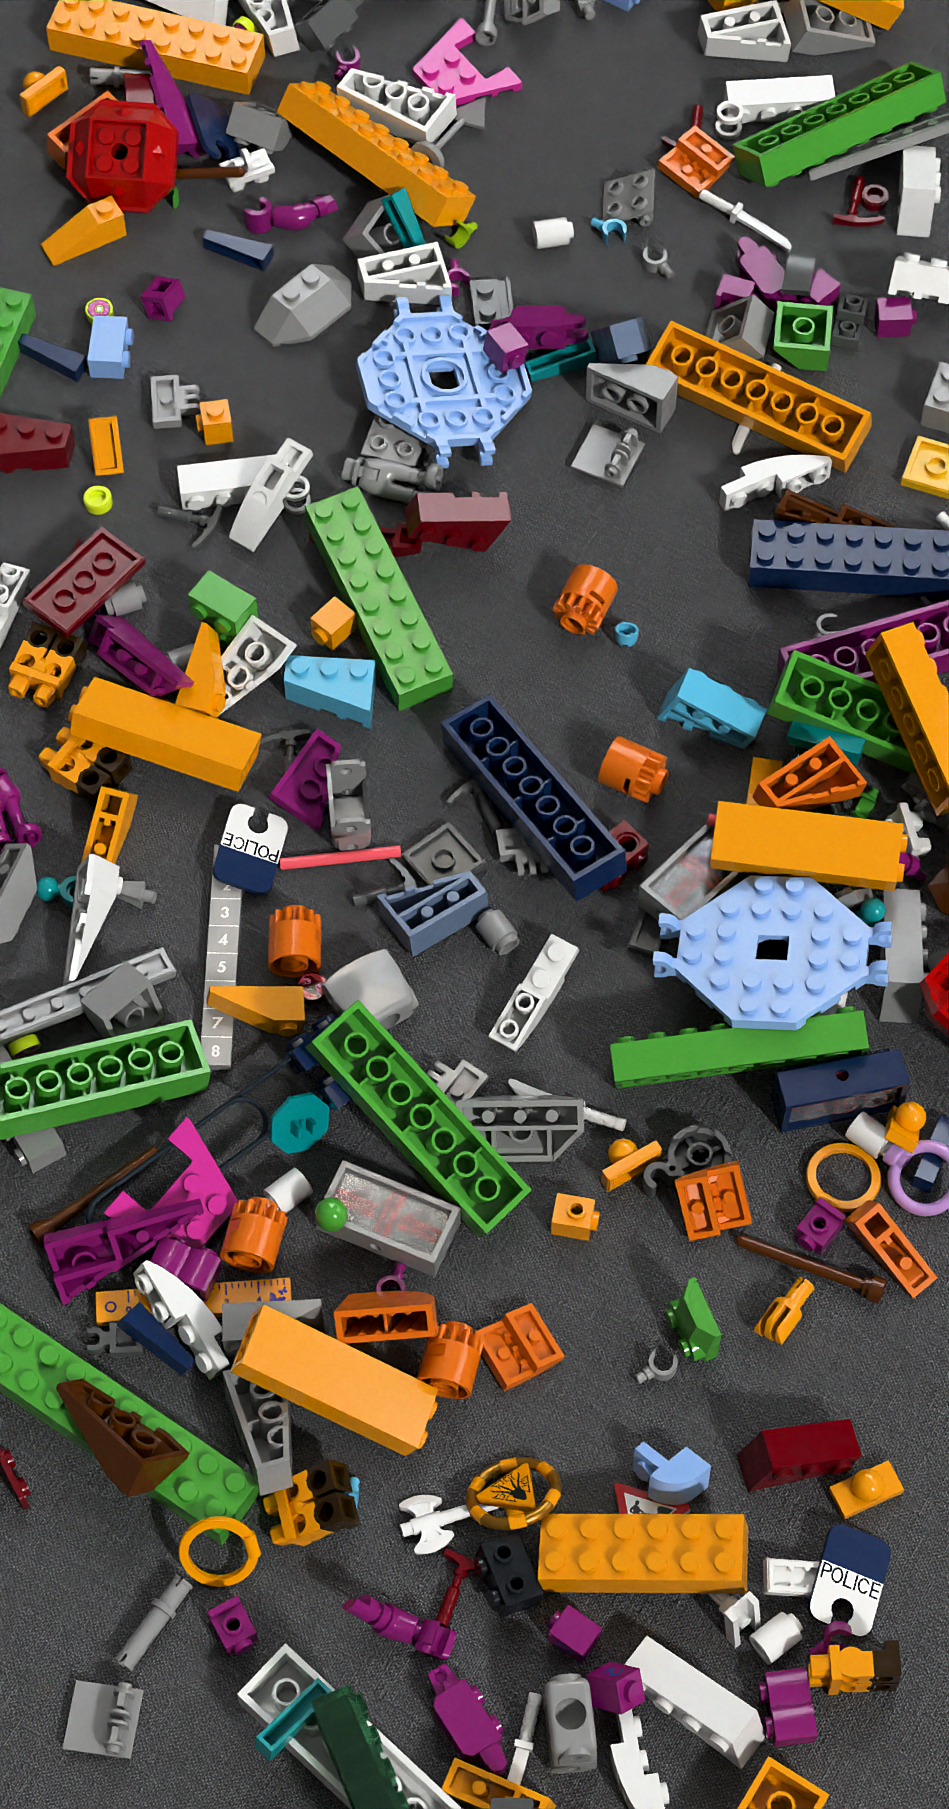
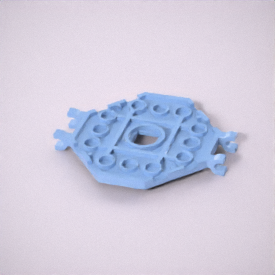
M439 295L440 307L436 308V312L410 313L407 297L396 298L397 309H394L393 312L395 318L393 325L387 331L384 330L372 343V347L357 358L356 369L367 409L432 446L435 449V462L442 465L443 468L449 467L447 457H451L452 454L450 447L478 445L481 466L492 465L493 459L491 454H495L496 451L492 440L527 403L532 394V388L524 364L516 369H509L501 373L483 351L487 330L479 325L473 327L462 320L463 316L453 311L450 295ZM454 371L458 387L453 389L438 388L431 383L429 373Z
M750 875L683 920H678L677 917L671 914L660 913L659 915L660 939L679 937L677 958H673L665 952L654 951V977L677 976L683 983L687 982L696 990V995L711 1009L715 1008L724 1016V1021L732 1028L796 1031L806 1024V1019L817 1012L823 1013L841 1001V996L852 988L857 990L864 984L888 987V961H875L870 966H867L869 945L891 948L892 922H879L874 927H869L810 877ZM769 939L784 940L789 943L787 960L756 959L758 944Z

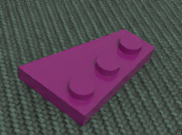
M316 729L268 797L317 832L321 828L322 816L328 800L326 764H331V762L338 760L341 745L319 729Z

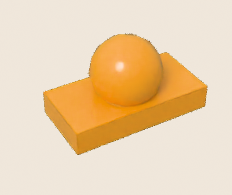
M57 66L47 75L34 71L24 77L22 84L24 92L20 94L22 111L26 116L31 117L68 90L66 71L61 66Z
M117 415L88 418L95 475L124 473Z
M913 1101L905 1102L899 1107L893 1105L887 1117L885 1139L909 1153H913L918 1145L920 1129L926 1122L924 1108L919 1103Z
M621 1138L615 1140L608 1149V1158L612 1165L602 1170L601 1184L605 1190L610 1192L643 1173L649 1164L660 1162L661 1146L655 1140L638 1150L636 1144L629 1139Z
M888 1460L872 1468L860 1470L854 1476L830 1486L828 1491L843 1520L902 1494L904 1488Z

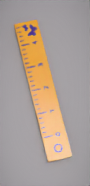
M289 1277L215 1283L207 1302L204 1303L213 1315L218 1318L222 1317V1303L292 1300L291 1279ZM138 1289L96 1292L97 1326H109V1322H119L139 1302L152 1314L151 1304L145 1294H142Z

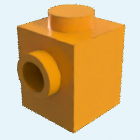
M228 399L200 402L201 414L195 416L198 432L203 431L205 445L234 442Z
M335 596L310 618L313 638L319 644H325L331 650H334L357 629L356 612Z
M557 1193L551 1222V1234L589 1241L590 1231H597L600 1212L594 1211L595 1199Z

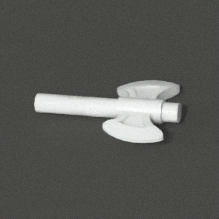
M418 1495L408 1498L399 1504V1509L410 1513L415 1518L400 1524L402 1536L407 1537L421 1534V1539L414 1548L415 1554L436 1552L445 1547L454 1537L453 1531L442 1530L441 1528L446 1524L471 1517L466 1504L442 1512H434L442 1503L440 1497ZM479 1504L486 1512L499 1508Z

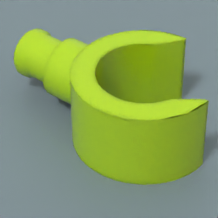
M457 220L456 223L459 225L457 232L451 238L445 235V240L457 249L463 247L470 238L471 233L477 230L478 225L476 222L472 221L471 223L464 224Z

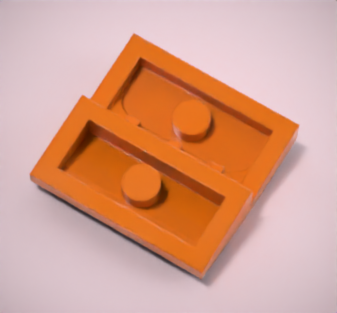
M694 126L678 139L676 147L658 161L657 168L698 199L703 189L708 190L723 175L735 160V156L697 126Z
M738 1160L702 1169L675 1180L689 1241L721 1235V1230L752 1224V1216Z
M532 1303L506 1313L501 1321L474 1332V1334L480 1335V1339L484 1340L481 1355L504 1392L546 1371L565 1357Z

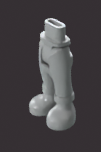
M347 457L341 479L351 481L353 486H358L372 495L409 504L417 493L433 492L418 491L412 487L396 484L394 481L399 480L439 491L442 484L443 467L440 464L433 463L428 467L427 471L422 472L420 468H412L392 460L380 458L365 459L363 457H359L357 460Z

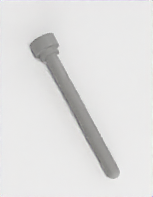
M486 0L483 22L476 29L475 39L483 46H491L496 42L497 28L493 24L496 0Z

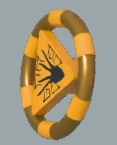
M513 1457L500 1460L486 1467L474 1477L467 1489L466 1507L474 1520L488 1528L514 1530L528 1527L544 1518L554 1509L561 1497V1479L552 1466L536 1458ZM530 1470L538 1472L549 1482V1491L542 1503L537 1507ZM510 1472L482 1491L489 1480L499 1474ZM479 1504L504 1508L507 1517L489 1515Z

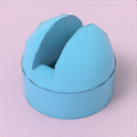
M630 622L619 623L615 628L616 642L621 647L622 645H628V647L635 645L638 639L639 628Z

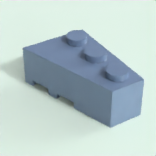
M642 317L590 332L598 363L624 364L638 360V353L651 350Z
M471 871L433 880V884L416 889L414 886L406 887L405 892L389 896L386 893L376 895L380 917L412 957L475 921L484 911L489 909L487 891Z

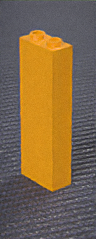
M97 677L93 678L88 687L84 686L82 688L79 703L77 705L73 704L68 714V721L71 722V735L239 792L258 756L262 736L261 733Z
M718 801L710 868L767 876L810 877L817 882L895 891L896 883L903 881L905 864L899 863L900 852L906 853L908 835L902 834V823Z
M264 1304L252 1313L230 1370L231 1373L404 1456H407L416 1449H421L428 1435V1432L425 1430L426 1424L433 1417L438 1402L435 1401L438 1392L437 1388Z

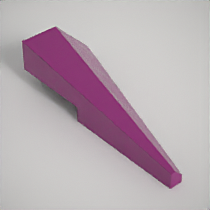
M151 40L139 42L145 56V65L152 74L149 79L157 106L179 131L178 155L187 151L195 159L206 155L207 153L201 146L187 101Z
M195 1199L44 1234V1247L54 1273V1281L62 1304L70 1303L73 1297L85 1289H91L96 1285L97 1281L112 1271H118L154 1247L157 1241L171 1232L175 1233L178 1231L181 1225L196 1215H202L204 1211L201 1200Z

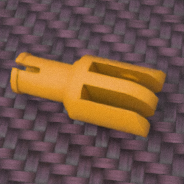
M797 1277L795 1283L784 1297H776L754 1327V1332L782 1345L802 1318L800 1308L814 1291L813 1284L807 1279L801 1284L803 1277Z

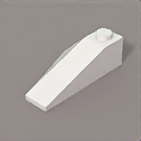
M251 615L221 656L226 688V703L220 714L278 671L297 646L254 615Z
M89 854L77 868L63 986L76 980L116 895H120L122 890L123 877L119 876L120 867L95 854Z

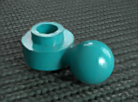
M77 875L66 878L62 884H58L52 877H43L37 881L36 894L44 901H50L57 896H61L63 902L73 908L74 897L72 894L75 892Z
M869 898L863 902L861 910L854 911L853 913L869 927H874L875 924L881 922L886 908L880 899Z

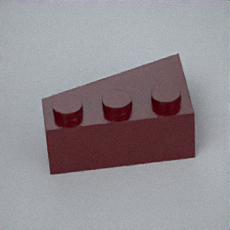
M0 413V471L10 474L15 473L16 469L32 468V471L69 467L75 448L71 424Z
M471 492V497H454L453 493H417L405 508L408 538L444 544L449 547L470 549L476 552H486L511 522L507 492H498V497H481L480 492Z
M851 1419L762 1430L737 1454L747 1492L813 1478L831 1472L833 1474H842L850 1471L852 1465L862 1457Z

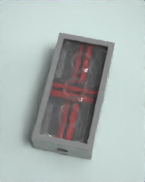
M705 824L639 886L637 904L658 922L660 913L671 914L677 917L678 920H683L736 884L753 875L752 873L710 868L715 827Z
M342 1160L324 1199L328 1197L340 1199L347 1208V1222L340 1230L333 1232L321 1229L318 1224L317 1229L435 1277L461 1223V1208Z

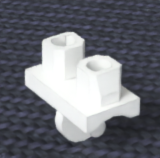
M246 148L240 149V157L219 164L220 167L242 166L245 169L243 177L225 178L233 192L244 189L245 183L252 180L258 183L268 181L269 175L275 173V167L269 160L265 148L251 153Z
M899 803L897 810L889 815L885 821L902 823V834L908 835L906 853L923 857L931 850L929 838L917 836L916 833L923 826V818L919 812L910 811L907 803Z

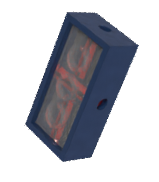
M880 1049L872 1055L861 1057L859 1055H849L841 1061L830 1063L829 1061H818L810 1067L798 1069V1067L793 1066L785 1068L776 1074L772 1103L782 1133L853 1119L862 1111L868 1115L889 1112L893 1105L899 1107L905 1103L910 1080L901 1050L890 1051V1049Z

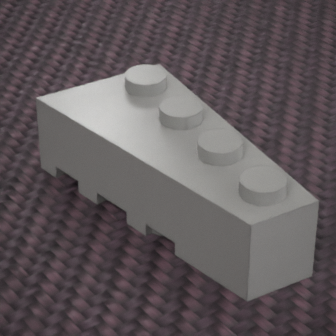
M883 890L881 901L885 905L886 912L881 922H892L891 948H880V960L888 961L887 973H889L888 987L879 986V998H882L879 1021L916 1024L922 997L919 983L929 974L923 971V968H927L928 949H923L922 944H926L927 926H922L921 921H925L926 903H921L920 890Z
M230 1370L222 1371L226 1399L260 1496L293 1487L290 1401L231 1373Z

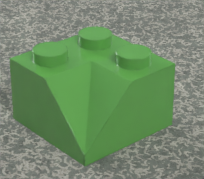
M778 301L773 350L798 369L827 372L833 306Z
M210 570L188 594L191 613L200 620L205 619L213 624L214 630L218 633L219 644L225 650L251 615L258 618L256 598Z

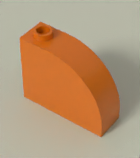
M381 1291L349 1294L334 1311L337 1340L345 1344L435 1337L438 1334L435 1298L433 1295L425 1292Z

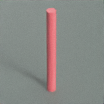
M400 845L280 858L281 870L398 858L401 857Z

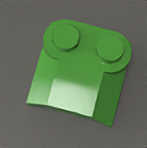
M696 1277L688 1280L681 1297L668 1303L669 1309L665 1311V1316L671 1329L676 1328L681 1339H678V1345L684 1358L690 1357L693 1362L700 1359L706 1362L718 1356L722 1334L702 1294Z

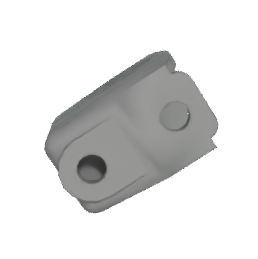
M358 759L333 761L331 764H326L332 844L341 852L365 849L371 843V822L365 761L361 762Z
M384 948L352 961L321 984L325 1002L335 1016L342 1014L350 1005L359 1000L386 1030L409 1018L413 1014V1010L419 1006L414 992L404 979L398 965Z
M569 1673L554 1676L542 1686L551 1774H566L596 1769L597 1741L589 1682L587 1679L581 1678L580 1674Z

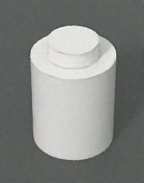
M566 217L532 222L533 239L536 249L568 245L570 238H574L572 222H567Z
M864 1111L855 1118L845 1134L847 1139L875 1159H878L881 1155L884 1157L889 1148L894 1144L885 1139L886 1127Z
M294 1167L264 1189L263 1193L265 1195L264 1198L277 1204V1211L287 1213L310 1196L313 1190L304 1175Z
M781 1611L751 1634L749 1641L757 1654L770 1665L802 1640L800 1632L803 1630V1627L792 1613L786 1615Z

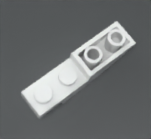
M287 438L275 457L269 456L238 511L229 535L230 540L254 552L284 508L283 499L312 458L313 453L310 449Z
M787 455L743 466L740 469L739 479L721 486L719 503L724 511L731 508H739L757 497H765L773 490H775L779 498L783 497L787 489L799 493L803 488L813 484H821L829 478L832 460L828 456Z
M4 562L0 567V649L17 615L30 577V569Z
M553 934L550 935L522 984L519 983L490 1032L489 1038L515 1052L521 1047L565 981L564 976L579 952L578 947Z
M148 1260L143 1262L133 1275L136 1287L142 1294H145L151 1304L153 1316L158 1322L162 1323L165 1329L174 1325L178 1326L180 1338L186 1345H189L195 1355L197 1367L206 1374L209 1380L219 1376L230 1365L216 1341L217 1337L222 1333V1326L205 1303L181 1280Z
M632 1709L622 1715L616 1714L621 1743L610 1745L609 1755L619 1789L628 1808L665 1809L664 1804H669L666 1782L660 1783L658 1773L644 1775V1772L649 1771L646 1750H639L637 1737L643 1736L639 1715L633 1716Z

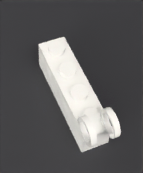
M832 75L726 81L724 102L717 108L718 120L715 124V131L723 139H735L741 134L742 124L784 121L835 97ZM723 109H726L725 116H723L721 113ZM722 123L736 125L737 130L732 133H726L720 129V125Z
M276 454L177 466L182 509L200 510L202 508L215 507L218 504L227 507L232 504L243 503L247 492L269 456L274 458ZM299 475L295 482H301L305 486V490L295 488V484H293L282 501L285 505L284 509L294 515L305 513V506L311 504L309 482L301 475ZM306 499V503L299 508H293L287 503V500L297 502Z

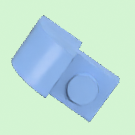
M642 1442L634 1450L632 1470L641 1480L649 1483L647 1497L658 1503L679 1505L691 1501L708 1488L711 1465L688 1447H685L668 1461L648 1444Z

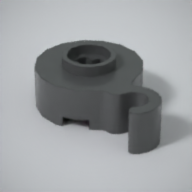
M699 1125L683 1128L672 1139L668 1148L667 1163L654 1162L646 1167L642 1186L644 1193L650 1198L655 1197L656 1183L653 1181L655 1178L662 1179L668 1186H676L675 1180L680 1177L731 1162V1148L728 1140L716 1129L712 1131L708 1128H700ZM695 1155H697L699 1159L703 1157L706 1158L702 1163L695 1162L693 1160Z

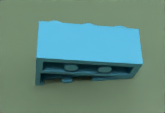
M289 655L286 660L284 673L285 698L287 700L318 711L320 709L337 714L338 718L344 720L349 718L362 723L363 727L371 729L376 683L375 660Z
M688 668L668 691L657 720L665 722L667 718L684 723V729L692 731L694 726L709 731L710 738L745 749L755 739L767 709L760 706L757 701L745 698L734 692L729 686L719 684L708 678L703 672Z

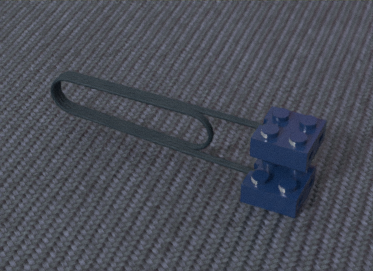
M332 1013L327 1016L325 1015L311 1025L313 1029L311 1033H300L285 1044L288 1049L282 1053L285 1058L282 1062L194 1125L196 1130L230 1105L237 1102L250 1103L260 1111L263 1118V1128L260 1135L255 1141L218 1167L221 1172L270 1136V1131L267 1132L268 1116L264 1107L256 1100L242 1096L287 1063L295 1074L306 1072L319 1063L305 1047L340 1015L335 1017ZM329 1073L316 1081L319 1087L314 1089L313 1093L330 1107V1111L338 1110L352 1100ZM171 1142L99 1193L88 1205L85 1213L86 1225L92 1223L93 1209L102 1198L166 1153L174 1145Z

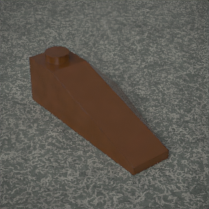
M84 1379L58 1383L56 1387L57 1392L106 1476L118 1487L119 1491L128 1497L153 1491L188 1458L190 1453L169 1433L160 1427L153 1431L140 1422L142 1419L141 1415L134 1411L128 1413L115 1407L114 1398Z

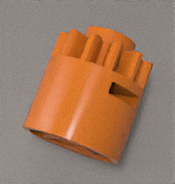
M587 564L575 566L552 608L555 612L553 617L560 619V625L571 633L585 635L587 631L593 635L595 630L598 631L618 591L616 581L607 572L598 567Z
M617 736L603 760L598 775V783L648 803L653 794L659 795L667 782L669 770L665 769L667 757L622 736Z
M288 905L282 910L276 909L275 914L269 915L268 969L276 975L288 978H300L309 972L317 973L321 968V915L314 914L313 909L309 910L302 905Z
M251 1197L247 1202L239 1199L238 1203H234L220 1258L230 1266L252 1273L272 1272L288 1219L285 1216L286 1212L277 1211V1204L263 1197Z
M448 1321L445 1324H440V1327L438 1326V1334L435 1337L427 1338L417 1379L437 1388V1396L449 1399L469 1398L472 1393L484 1340L480 1339L479 1334H473V1328L464 1323Z

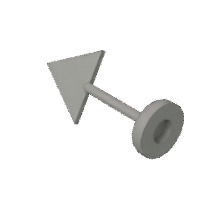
M484 96L456 108L457 115L452 120V122L456 123L435 145L429 141H419L411 149L426 155L429 158L428 162L434 166L443 168L444 157L440 149L462 125L485 130L486 97Z

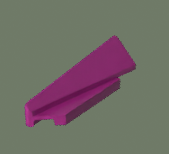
M97 615L87 641L99 647L97 654L149 695L161 697L180 688L191 687L194 684V681L125 618L112 615Z

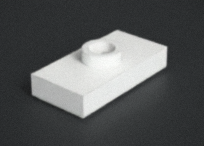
M775 1558L764 1559V1594L810 1597L819 1562Z

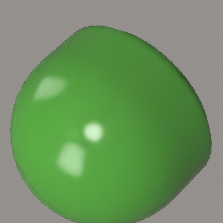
M328 1197L318 1203L315 1209V1219L321 1229L329 1232L337 1231L347 1222V1208L340 1199Z

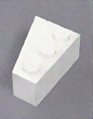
M777 0L700 16L697 34L705 56L788 61L791 42Z
M913 145L902 149L897 235L929 237L934 203L939 204L941 187H939L941 177L939 172L940 158H936V147Z
M438 242L357 259L358 280L364 300L396 302V298L407 297L408 303L440 305L439 295H450L452 300V286Z
M904 252V256H898L895 260L888 294L896 295V293L912 295V298L915 299L926 298L936 300L939 303L949 304L948 261L931 258V262L920 260V255Z

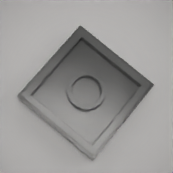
M449 821L401 854V859L425 886L433 884V880L471 871L475 876L486 868L485 860Z

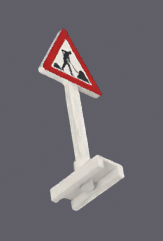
M621 1483L614 1484L619 1514H688L691 1511L689 1504L666 1505L658 1503L647 1497V1491ZM750 1591L740 1600H737L734 1595L707 1593L720 1606L719 1611L724 1615L726 1639L735 1649L741 1644V1630L747 1625H750L755 1631L761 1627L759 1600Z

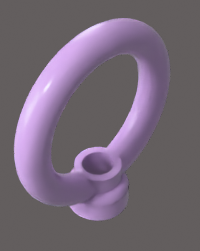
M919 1140L913 1153H909L893 1144L884 1155L882 1161L889 1165L888 1187L896 1203L907 1212L919 1216H933L948 1210L949 1190L936 1202L919 1203L909 1198L903 1191L900 1174L912 1156L925 1152L940 1156L949 1166V1147L933 1140Z

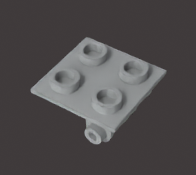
M651 169L604 182L602 220L607 221L615 218L625 221L636 218L641 226H649L653 221L655 170Z
M375 414L361 455L392 460L414 468L417 465L423 446L428 444Z
M593 424L571 468L623 487L645 443L638 441V432L634 428H628V430L619 434Z
M76 1680L62 1749L131 1759L144 1690L134 1689L132 1684L126 1682H119L118 1686Z

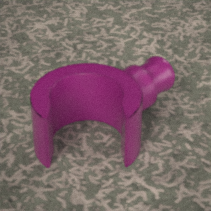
M353 47L354 60L352 61L342 60L337 51V68L333 74L336 80H341L342 76L348 73L351 68L357 70L360 68V53L356 48Z
M452 259L449 262L450 270L447 273L452 286V296H459V287L452 283V281L461 280L465 284L470 285V276L466 270L460 268L457 259Z
M397 1262L391 1274L384 1276L378 1281L376 1292H381L387 1286H395L400 1291H405L402 1279L406 1265Z
M843 1621L829 1623L823 1630V1640L816 1643L815 1647L808 1650L809 1654H827L829 1645H840V1651L846 1648V1645L833 1643L830 1639L836 1634L853 1636L851 1626Z

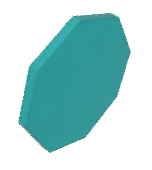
M312 1092L289 1096L271 1116L269 1139L287 1154L310 1150L328 1130L330 1107Z

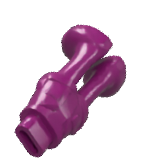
M1 766L0 854H2L1 850L6 844H13L3 819V811H6L14 829L16 842L28 843L32 849L42 839L41 829L37 824L25 823L18 804L21 801L19 788L12 783L6 770L1 768Z

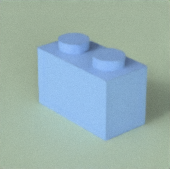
M94 315L87 359L90 377L124 379L125 368L130 367V351H127L128 345H133V329L128 327L127 317Z

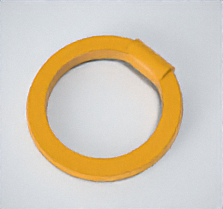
M833 1143L820 1148L812 1155L806 1168V1183L811 1195L815 1198V1202L821 1197L840 1212H854L867 1200L873 1201L881 1186V1173L874 1158L860 1147L849 1143ZM837 1153H846L859 1158L870 1172L871 1185L868 1191L860 1198L851 1201H841L823 1192L816 1179V1169L824 1158Z
M212 1516L195 1522L185 1531L178 1547L179 1560L185 1571L196 1581L214 1587L230 1586L244 1580L254 1570L261 1555L255 1532L239 1520L226 1516ZM209 1529H226L236 1533L243 1539L248 1557L244 1564L234 1572L223 1575L210 1574L199 1569L191 1560L189 1546L192 1540L201 1532Z

